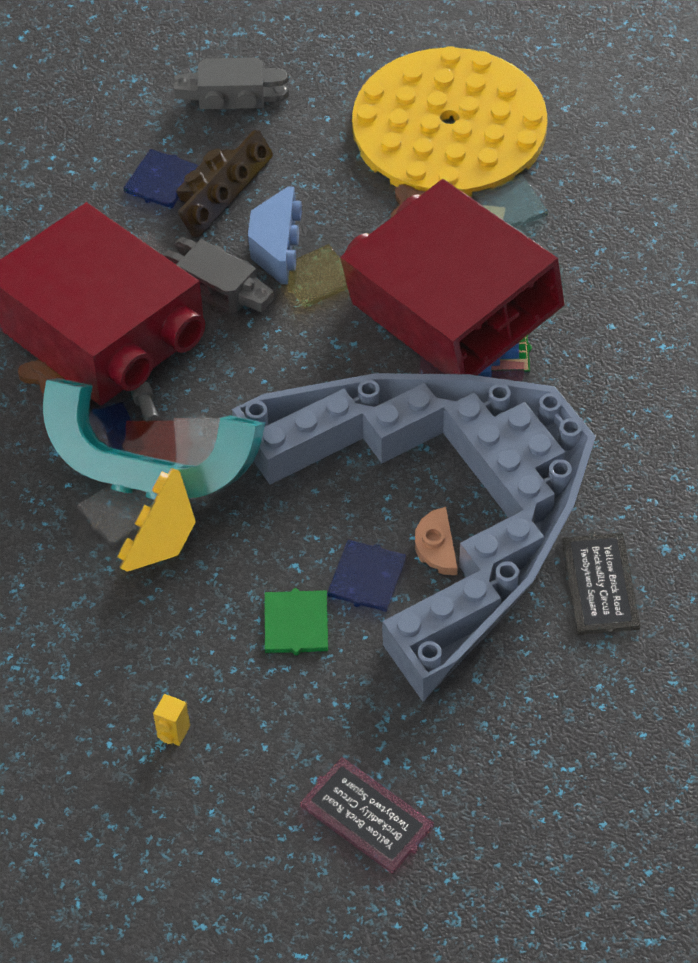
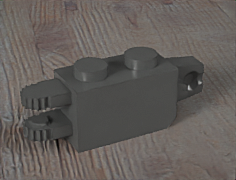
M183 236L175 242V248H177L180 254L171 250H167L163 254L167 259L200 281L202 300L228 314L238 312L243 306L263 312L274 300L273 290L257 279L255 267L248 261L240 260L225 252L218 245H212L203 239L196 243Z

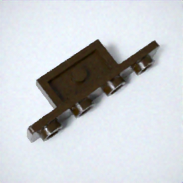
M253 130L236 149H213L203 157L204 161L184 177V182L175 191L181 202H186L178 211V215L192 237H200L273 157V152L260 130Z

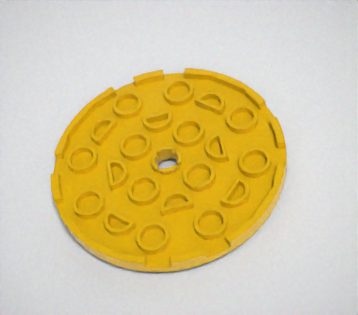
M449 46L407 54L386 64L375 72L363 85L355 100L352 114V130L354 141H356L361 151L362 159L375 173L379 171L388 177L390 184L396 187L400 184H407L416 190L427 191L441 179H444L469 197H472V192L488 188L493 192L505 187L515 180L517 174L525 168L529 169L534 164L543 149L546 139L547 110L537 86L524 72L511 63L485 51ZM450 116H453V120H455L453 124L442 122L443 120L450 119Z

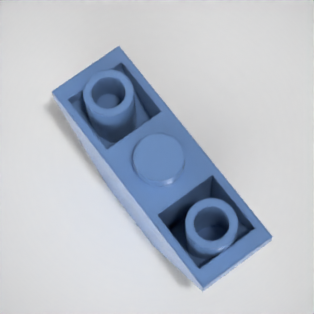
M286 187L251 210L248 229L250 257L281 284H288L290 270H296V250H292V246L299 244V226L295 225V221H301L302 203L301 201H296L294 187Z

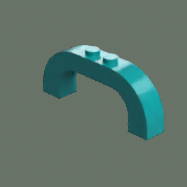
M61 378L46 380L43 416L48 436L55 450L74 470L91 479L112 484L111 489L118 492L133 493V489L145 491V497L155 500L157 493L153 492L152 489L160 473L163 471L168 474L171 468H175L180 471L188 498L205 496L221 490L238 480L253 463L261 445L265 423L229 415L220 418L215 446L208 458L199 465H184L117 450L101 442L91 428L89 404L93 385Z

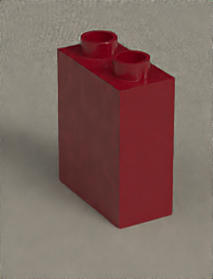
M441 179L422 195L416 194L408 197L400 205L392 218L371 234L364 233L357 236L348 245L345 253L340 256L351 303L444 374H469L477 376L565 306L558 258L444 179Z
M85 202L0 259V330L66 380L93 385L91 399L102 406L122 390L132 391L137 389L147 380L155 366L176 351L184 353L191 350L200 341L205 331L200 281Z

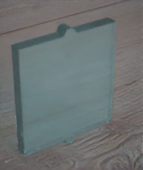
M522 174L494 188L473 192V197L479 204L514 228L518 226L525 227L529 222L548 216V210Z

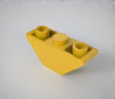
M171 468L168 474L163 471L160 473L152 489L153 492L157 493L152 506L149 507L144 504L134 523L140 527L134 540L129 538L125 540L117 558L123 560L120 568L127 572L178 556L196 523L180 471L175 468Z

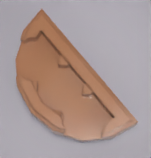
M446 507L431 511L419 522L415 530V550L419 560L422 563H427L430 567L438 569V573L457 575L458 568Z

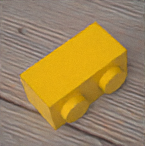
M164 694L153 713L157 737L166 744L173 743L180 746L190 728L187 702Z

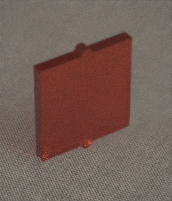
M189 420L126 421V439L122 444V451L188 465L189 452L192 450V443L189 442Z

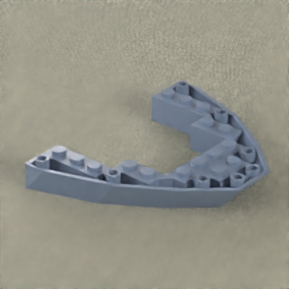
M374 373L262 394L232 409L233 416L265 423L261 445L253 462L269 484L279 481L362 439L365 440L380 462L384 463L443 433L507 515V519L460 543L459 568L466 578L382 621L383 646L422 702L490 633L534 582L574 508L596 438L555 386L469 374Z

